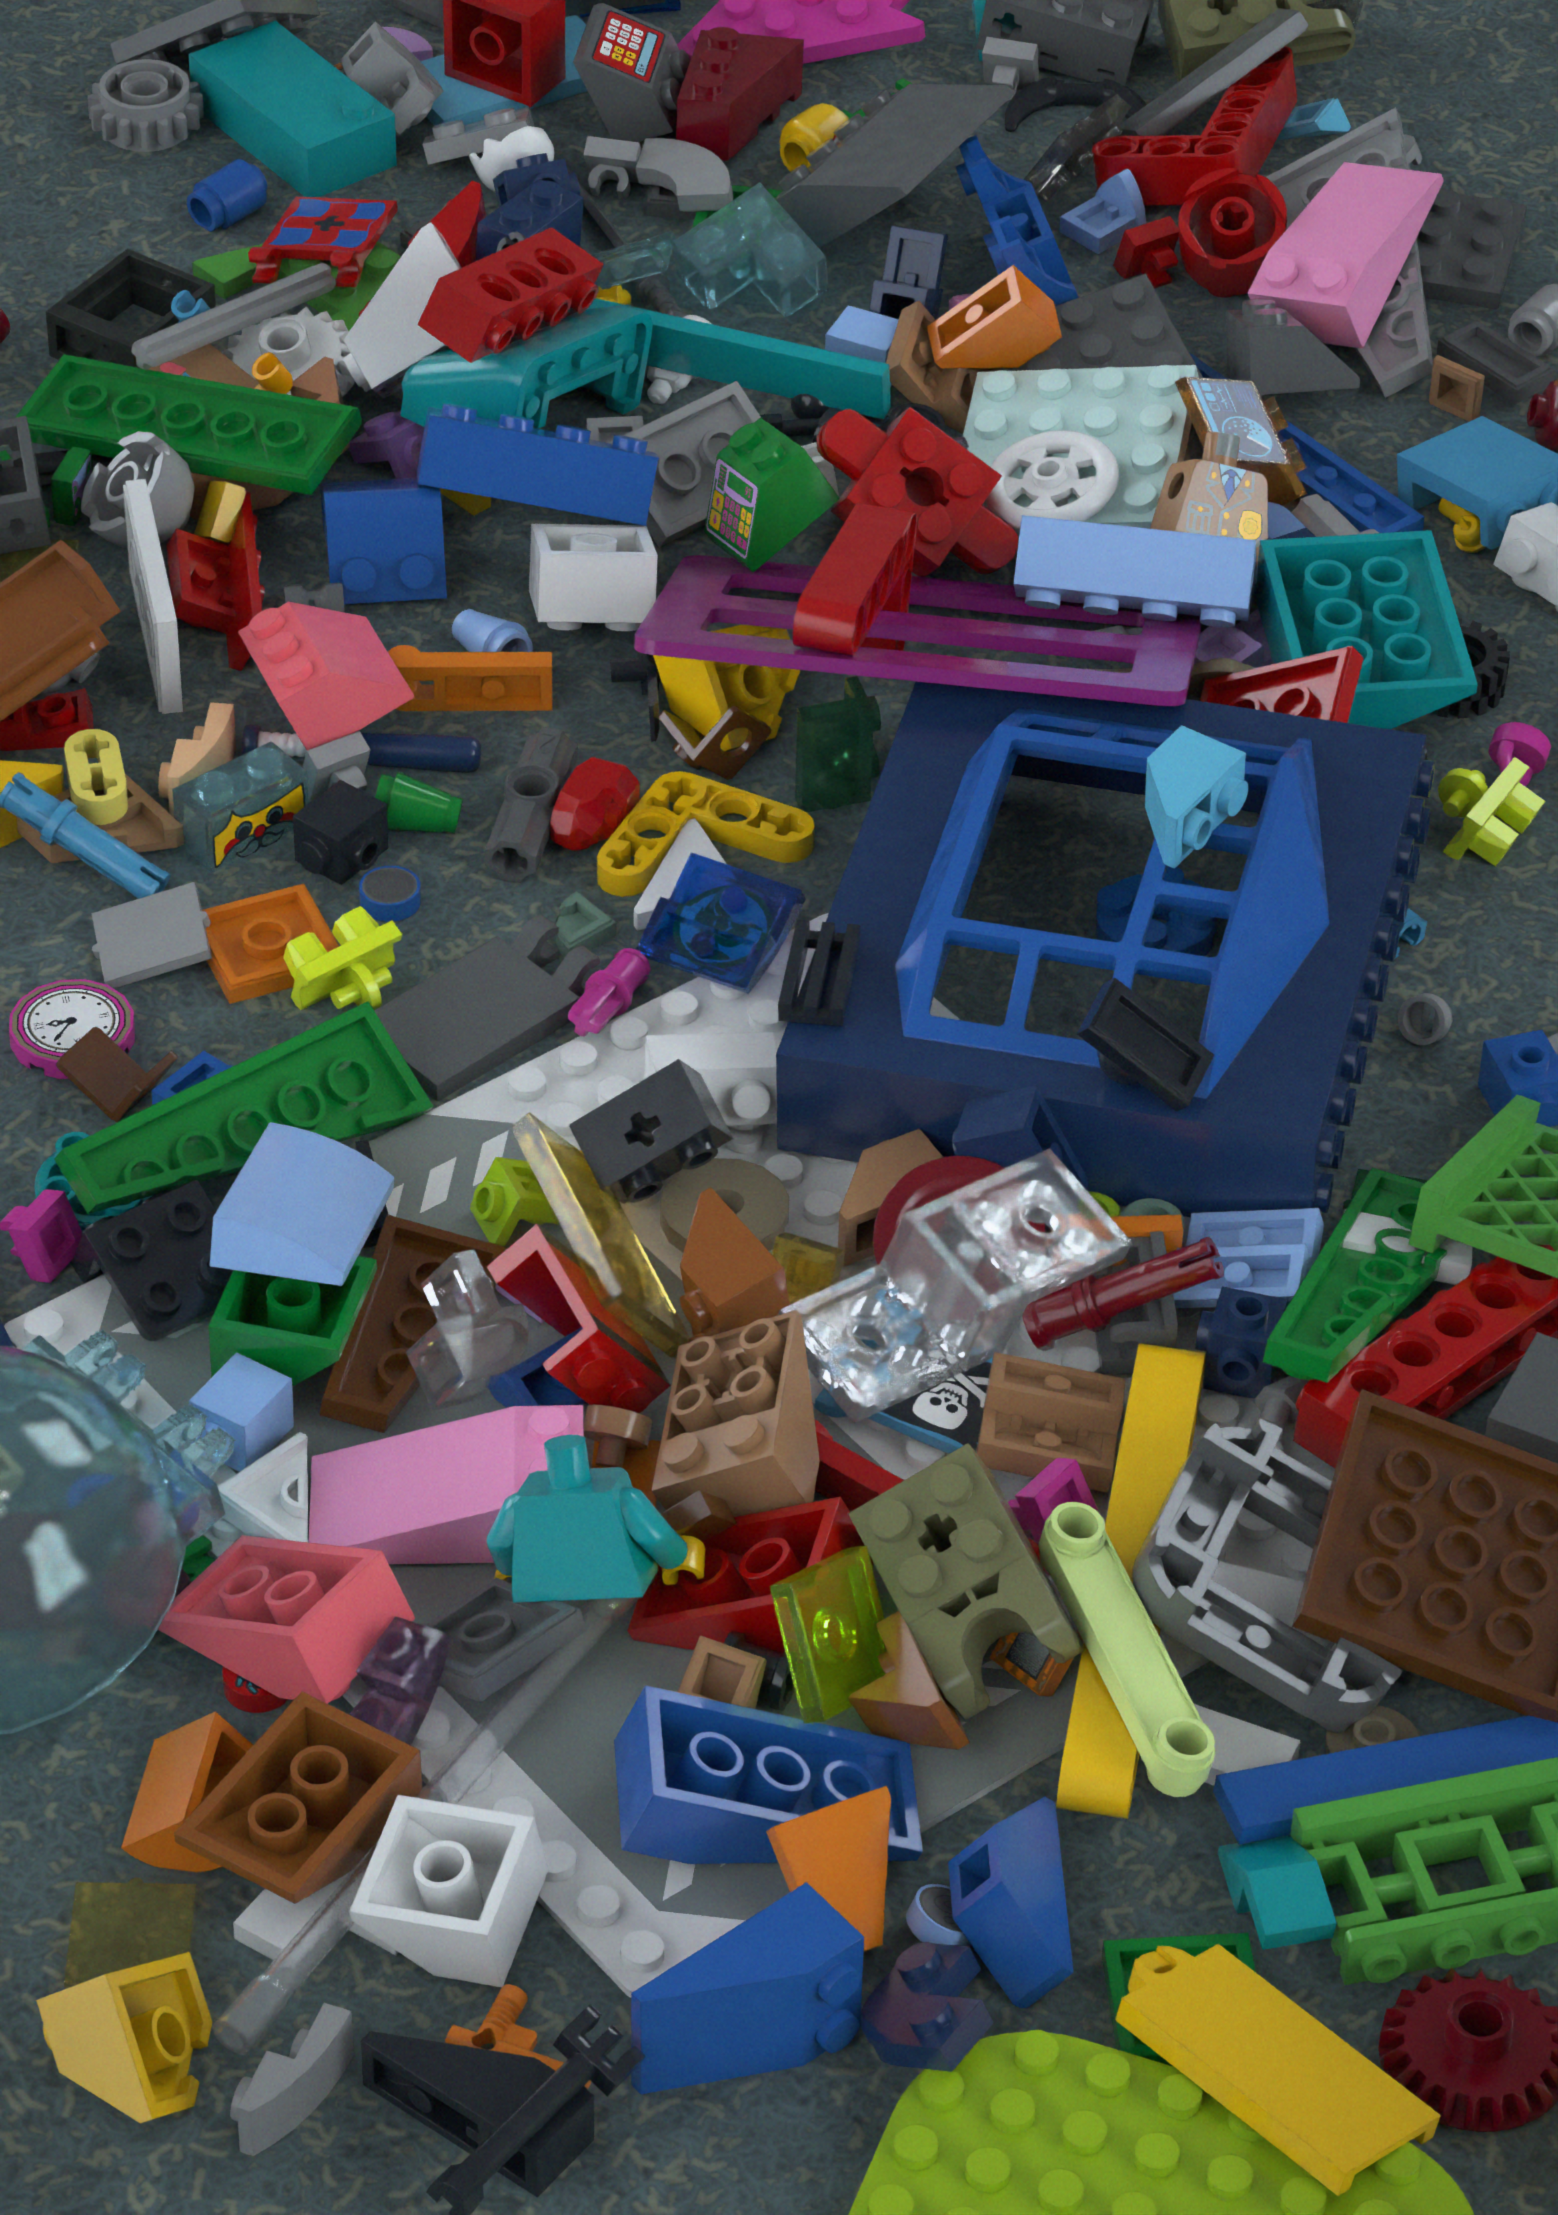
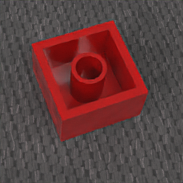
M443 0L444 73L446 76L532 107L566 78L565 0Z

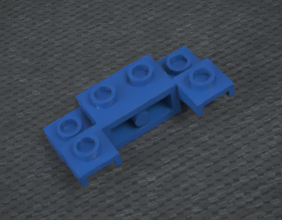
M976 135L967 138L959 146L964 163L955 166L966 196L977 193L992 229V232L983 235L998 275L1014 265L1051 298L1055 306L1079 298L1032 183L1016 178L997 167L982 149Z

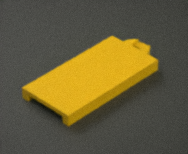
M1217 1944L1195 1957L1181 1949L1170 1946H1157L1156 1951L1143 1954L1138 1959H1135L1128 1983L1129 1994L1121 1998L1115 2020L1337 2196L1351 2188L1355 2174L1408 2141L1415 2139L1422 2145L1434 2137L1441 2116L1439 2113L1221 1945Z

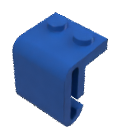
M417 478L321 483L322 521L327 543L329 583L342 582L344 604L447 598L440 488L418 484Z

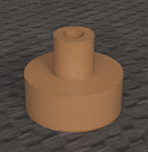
M604 1405L587 1406L583 1422L584 1437L600 1442L595 1464L603 1468H622L626 1448L638 1450L648 1448L653 1420L645 1415L626 1409Z

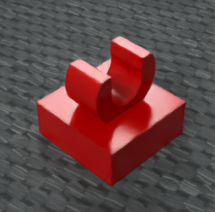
M1167 216L1124 231L1113 264L1121 277L1126 279L1139 274H1146L1154 289L1172 282V278L1166 269L1178 265V259L1174 250L1179 238V229L1173 219Z

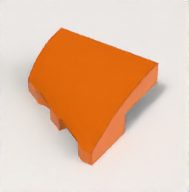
M887 1786L821 1808L776 1825L766 1831L790 1892L807 1882L864 1936V1953L883 1945L891 1796Z

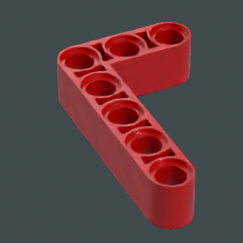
M1284 46L1229 86L1201 135L1115 136L1097 142L1092 146L1097 190L1109 178L1125 169H1129L1137 182L1144 205H1182L1189 187L1199 178L1212 171L1234 168L1239 169V173L1256 177V173H1259L1297 103L1292 50Z
M857 503L799 598L793 624L794 646L854 656L860 647L904 651V640L866 636L881 610L908 613L917 527V515L915 512L864 503Z

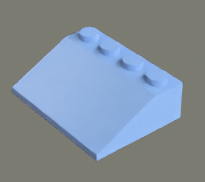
M1022 515L1013 583L1015 594L1018 597H1026L1025 604L1037 608L1056 609L1060 607V601L1083 603L1084 611L1100 615L1118 614L1120 607L1142 610L1141 616L1151 620L1175 621L1177 614L1200 616V623L1204 625L1222 628L1234 627L1235 620L1248 621L1257 573L1256 540Z

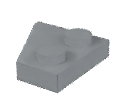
M530 107L515 111L514 108L490 112L483 115L484 120L467 125L463 124V120H455L433 126V135L426 136L423 142L427 164L464 157L471 153H481L484 151L485 139L490 138L501 142L511 132L526 126L534 127Z

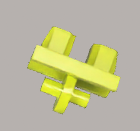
M1514 757L1490 788L1485 783L1484 774L1478 770L1470 771L1457 768L1450 770L1442 778L1438 786V794L1443 803V811L1450 817L1458 816L1465 818L1461 829L1444 849L1443 852L1446 855L1459 861L1469 848L1496 867L1519 834L1497 819L1495 815L1522 834L1545 803L1542 798L1520 783L1529 766Z
M359 906L343 914L334 923L332 933L341 946L327 952L314 932H307L287 943L283 959L295 980L290 998L300 1010L330 996L333 1004L338 1009L353 1002L358 1006L369 1001L372 1008L376 1010L382 1006L379 989L392 983L393 979L387 968L395 963L393 945L401 940L402 933L393 920L379 926L369 913Z

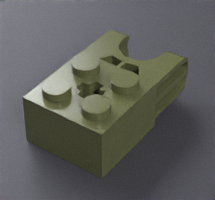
M1321 0L1158 1L1157 15L1178 82L1278 8L1300 11L1308 24L1306 31L1285 45L1292 50L1294 67L1330 62L1346 56L1354 46L1356 33L1351 19L1344 11L1339 9H1316L1306 6Z
M969 1443L848 1513L947 1701L963 1719L968 1720L980 1713L990 1703L989 1695L982 1681V1660L989 1646L1000 1637L1009 1633H1027L1035 1636L1041 1644L1047 1647L1056 1663H1065L1084 1651V1644L1052 1587L1047 1573L997 1481Z

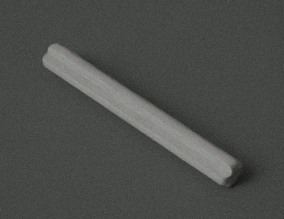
M325 263L308 267L135 341L131 352L136 357V365L144 370L159 366L332 291L336 285V280L331 275V267Z

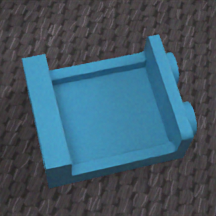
M1480 416L1397 454L1398 499L1414 510H1418L1444 498L1477 515L1480 519L1481 545L1490 550L1501 545L1512 515L1550 502L1558 506V454L1484 416Z

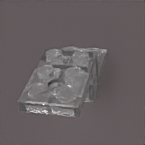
M1047 1149L905 1213L879 1265L780 1309L778 1315L797 1310L802 1316L808 1369L855 1424L992 1359L994 1352L1003 1353L1028 1304L1123 1260L1133 1242L1053 1151ZM1026 1220L1033 1223H1045L1052 1233L1040 1232L1030 1226ZM853 1336L864 1340H874L881 1350H868L860 1346Z

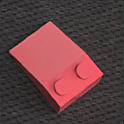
M242 1535L153 1618V1621L159 1631L278 1698L294 1700L303 1691L328 1704L345 1694L350 1688L351 1681L373 1659L382 1656L392 1648L395 1638L415 1619V1616L382 1550Z

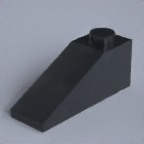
M370 2031L361 2040L363 2085L469 2154L479 2147L555 2072L554 2069L534 2057L375 2031ZM584 2086L497 2172L538 2198L594 2141V2095Z

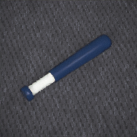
M253 724L244 727L242 737V756L244 760L256 761L259 759V755L264 754L270 756L287 755L290 757H304L307 750L296 733L263 732L260 726ZM361 733L371 749L367 765L466 773L474 772L480 766L481 744L477 738L472 736Z

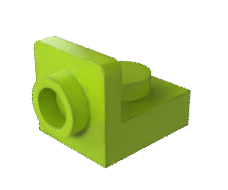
M495 1157L486 1176L474 1192L470 1210L489 1243L504 1247L519 1219L538 1225L547 1222L574 1226L585 1205L560 1165Z

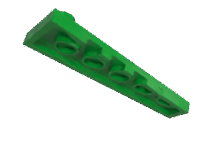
M369 1001L63 1148L54 1160L87 1214L150 1197L161 1191L174 1190L195 1180L202 1182L240 1171L270 1122L293 1126L341 1142L407 1123L429 1112L434 1106Z
M1371 1168L1270 1334L1265 1348L1263 1363L1282 1368L1285 1373L1298 1379H1317L1327 1383L1437 1278L1441 1260L1447 1255V1250L1438 1247L1433 1253L1429 1252L1427 1255H1425L1426 1251L1422 1249L1414 1252H1401L1389 1248L1382 1241L1383 1238L1388 1236H1400L1410 1239L1411 1231L1387 1228L1377 1232L1374 1240L1376 1245L1375 1254L1342 1248L1346 1236L1361 1212L1392 1218L1399 1225L1412 1230L1420 1190L1425 1183ZM1478 1222V1224H1481V1225H1489V1223H1490V1222Z

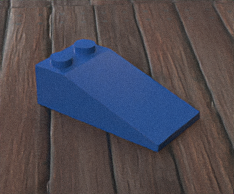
M646 1685L614 1739L621 1847L624 1851L687 1864L778 1863L766 1833L767 1830L821 1808L887 1786L891 1796L888 1861H917L923 1852L910 1744L905 1741Z

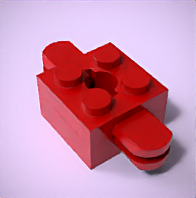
M909 407L892 421L886 432L852 409H845L836 413L820 428L817 435V451L825 460L852 479L830 511L844 522L857 503L915 512L917 515V527L912 569L914 574L926 577L941 565L949 552L974 571L983 575L998 571L1014 558L1018 548V535L1016 531L982 505L1002 475L914 409Z

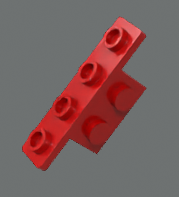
M244 490L246 494L232 540L229 543L216 542L176 528L167 544L170 591L176 618L182 619L194 627H206L225 633L229 668L242 671L251 655L238 631L248 626L251 619L262 611L265 594L264 586L259 583L258 573L261 551L256 549L255 543L258 518L257 515L252 513L251 493L247 490Z

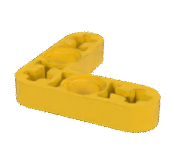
M683 771L670 772L655 780L599 850L597 855V882L603 891L615 896L625 897L642 893L647 888L683 826L688 820L696 818L711 840L782 863L798 862L807 858L813 851L814 820L807 812L693 773ZM669 802L674 803L673 812L669 810ZM735 813L747 817V819L739 822H729L721 820L719 817ZM646 830H657L666 835L661 838L649 839L638 834ZM631 855L634 856V866L629 865Z

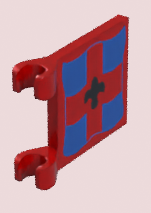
M295 197L261 247H252L248 252L249 262L256 263V271L254 276H252L253 283L271 284L276 282L282 258L331 260L332 266H338L335 287H357L361 278L364 261L398 211L397 201Z

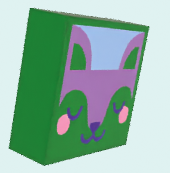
M72 446L51 478L53 515L56 523L75 526L82 515L81 502L83 492L93 471L90 449Z

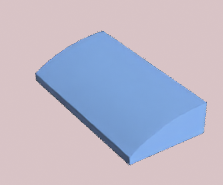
M270 1122L213 1216L210 1266L342 1286L393 1191L394 1176L376 1162L338 1141L293 1126Z

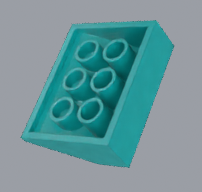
M1431 530L1260 540L1254 594L1273 664L1353 646L1364 658L1348 723L1392 729L1477 693V680Z

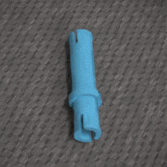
M20 772L12 777L14 784L10 781L6 784L0 794V807L5 808L42 834L40 840L49 846L55 843L138 899L162 892L171 877L170 873L149 862L77 813L78 806L70 800L59 801L25 778Z

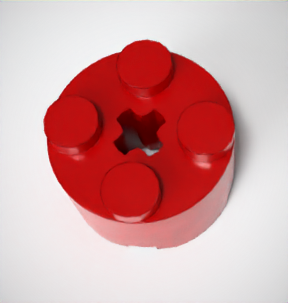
M1234 168L1219 169L1199 178L1189 187L1185 194V200L1180 208L1178 218L1181 260L1189 276L1200 286L1207 289L1210 294L1216 297L1228 298L1248 293L1268 251L1287 230V209L1281 192L1268 178L1257 173L1256 177L1239 173V169Z

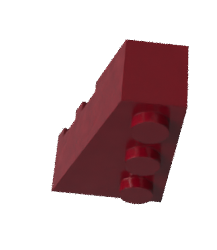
M728 27L701 30L677 98L676 140L699 145L713 152L722 161H729L758 135V125L762 121L773 122L780 116V106L786 100L795 102L802 94L804 39L741 34L735 29Z

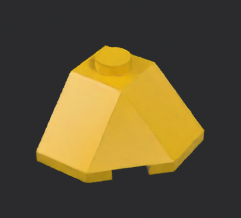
M741 624L711 631L790 640L787 629ZM653 655L671 711L704 736L709 733L730 707L737 706L765 722L771 728V734L765 741L775 738L782 721L778 713L785 694L794 689L800 670ZM740 727L730 731L723 738L720 748L724 752L739 748L747 738L748 729Z
M190 1952L107 1973L36 2000L43 2021L44 2038L48 2047L53 2052L59 2073L140 2124L195 2106L200 2082L193 2075L187 2076L193 2048L202 2049L208 2046L213 2022Z

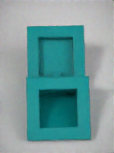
M1290 1835L1240 1845L1234 1843L1219 1846V1860L1236 1913L1251 1911L1262 1950L1333 1938L1337 1923L1318 1862Z

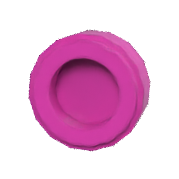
M1510 722L1501 724L1495 729L1488 753L1491 759L1499 766L1501 773L1514 757L1529 766V769L1520 781L1522 785L1527 786L1532 775L1541 772L1545 768L1551 744L1547 736L1539 729L1525 723Z

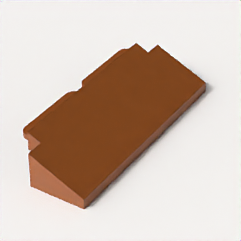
M62 540L0 583V721L107 646L109 642L99 627L121 612L92 566Z

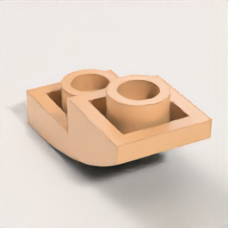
M210 702L205 725L195 726L193 740L177 739L171 763H161L158 784L159 797L169 799V813L178 822L184 821L210 798L224 779L236 751L234 704Z

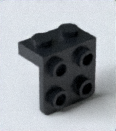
M198 1180L192 1181L173 1191H161L148 1198L140 1206L118 1216H107L94 1222L81 1234V1239L72 1262L73 1268L84 1284L103 1274L105 1275L138 1332L148 1341H157L213 1315L233 1272L231 1269L210 1266L213 1216L216 1210Z

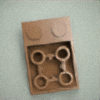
M794 1310L775 1317L758 1319L748 1325L712 1336L699 1337L690 1343L680 1345L678 1347L652 1492L665 1510H668L699 1490L725 1500L733 1517L813 1502L820 1459L803 1323L799 1312Z

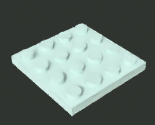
M1161 365L977 372L961 445L991 466L1005 449L1035 434L1057 430L1088 434L1103 442L1112 451L1118 463L1119 479L1117 488L1109 502L1097 514L1084 522L1150 529L1167 471L1173 463L1183 462L1185 459L1196 396L1189 379H1199L1196 365ZM1056 453L1047 455V457H1060L1065 459L1069 456L1068 453ZM1094 465L1078 469L1080 479L1096 476ZM1019 467L1011 477L1022 479L1024 472L1029 467ZM1022 494L1013 502L1026 508L1034 501L1026 494ZM1073 494L1067 499L1068 504L1078 499V497ZM984 501L982 505L989 509L986 501ZM1013 528V529L1016 531L1017 535H1018V542H1019L1020 530H1019V529H1016V528Z

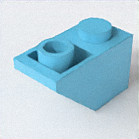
M1182 725L1147 758L1145 809L1163 863L1174 869L1194 849H1201L1207 843L1212 831L1228 816H1235L1240 811L1248 794V783L1244 781L1246 753Z

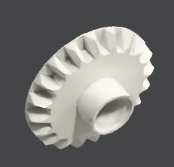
M307 307L302 309L297 315H291L286 310L278 317L268 318L261 321L258 325H251L242 329V335L230 336L228 339V349L221 351L222 354L252 377L254 362L264 353L271 352L291 373L293 381L326 356L334 360L342 397L355 383L342 359L351 353L344 342V338L349 331L343 320L333 321L327 311L314 316Z

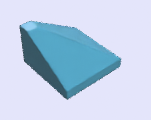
M1331 98L1295 107L1277 139L1286 140L1345 133L1350 130L1351 126L1338 98Z

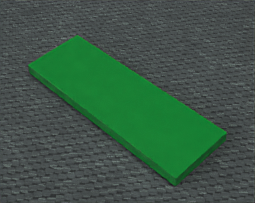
M63 354L16 416L27 417L32 443L69 450L74 446L90 449L91 453L95 455L115 458L125 449L118 444L122 438L136 432H151L169 444L187 462L191 473L309 495L313 494L362 425L358 407L154 370H144L137 367Z

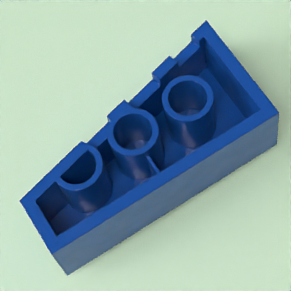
M443 403L442 409L428 406L416 472L418 484L646 526L659 459L655 452L646 451L648 441L614 435L613 443L610 444L591 440V431L583 428L557 425L556 432L533 428L534 420L524 417L500 414L498 421L476 416L477 409L446 403Z

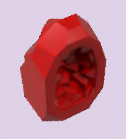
M591 757L576 766L561 789L553 808L550 820V839L575 852L588 849L598 841L610 838L639 802L640 782L626 765Z

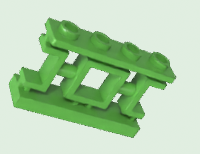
M1558 1757L1293 1809L1290 1836L1317 1860L1325 1886L1342 1883L1354 1911L1351 1914L1335 1917L1337 1924L1333 1938H1331V1947L1335 1956H1341L1339 1973L1344 1985L1364 1981L1385 1983L1394 1980L1403 1973L1433 1967H1440L1442 1969H1450L1452 1967L1454 1969L1465 1965L1472 1959L1502 1953L1523 1955L1534 1951L1539 1946L1558 1942ZM1528 1829L1527 1835L1533 1846L1508 1851L1501 1835ZM1392 1856V1863L1397 1873L1370 1878L1364 1862ZM1474 1856L1479 1857L1491 1886L1438 1896L1425 1866ZM1546 1874L1551 1884V1889L1526 1893L1520 1878ZM1405 1901L1410 1902L1415 1916L1387 1921L1388 1918L1383 1909L1384 1905Z

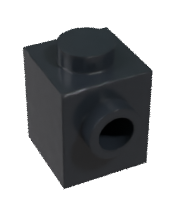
M339 780L293 816L295 861L300 863L307 871L314 874L319 873L339 885L344 884L360 870L369 869L376 862L378 856L389 848L387 804Z

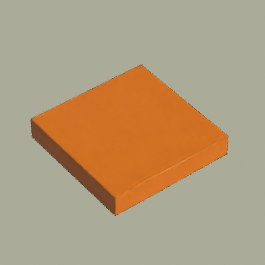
M305 884L202 910L207 912L211 922L210 926L206 928L212 958L206 961L229 1004L293 988L295 980L283 959L286 945L290 940L307 932H314L327 952L339 947Z

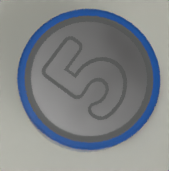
M381 866L368 871L360 880V906L373 919L389 922L393 920L395 922L409 918L417 912L421 904L420 880L415 873L404 867Z

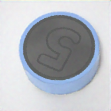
M928 1884L921 1887L906 1912V1921L912 1933L921 1942L971 1947L972 1945L953 1920L950 1887L940 1884Z

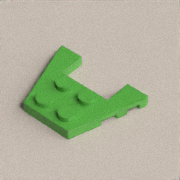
M377 242L364 261L361 278L357 287H334L332 291L305 303L320 313L327 311L333 321L343 320L348 331H350L359 318V312L374 297L401 256L382 243ZM263 244L198 259L192 262L193 276L215 284V293L223 299L228 298L256 284L252 281V276H254L256 271V263L249 262L248 252L252 247H261ZM282 258L276 281L320 263L329 265L331 267V275L336 279L338 266H332L331 260Z

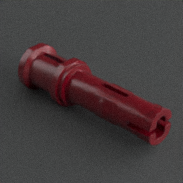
M1205 1237L1197 1243L1100 1279H1096L1093 1275H1079L1072 1279L1071 1286L1042 1297L1034 1294L1023 1296L1020 1301L1023 1322L1036 1348L1048 1351L1054 1348L1056 1340L1085 1329L1093 1332L1105 1330L1106 1325H1109L1111 1322V1317L1117 1316L1119 1313L1203 1282L1224 1277L1222 1262L1214 1263V1258L1220 1257V1254L1213 1240L1210 1237Z

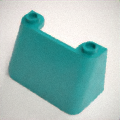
M630 305L587 309L581 314L576 312L562 319L554 327L549 325L535 332L527 340L520 339L507 345L498 354L491 353L472 363L452 349H444L425 357L418 363L410 366L406 371L402 381V391L404 394L400 416L425 427L428 406L442 409L443 403L477 409L476 416L498 421L500 414L534 420L533 426L541 428L546 424L549 400L580 386L605 397L606 407L621 414L628 413L640 405L652 337L653 322L651 316Z

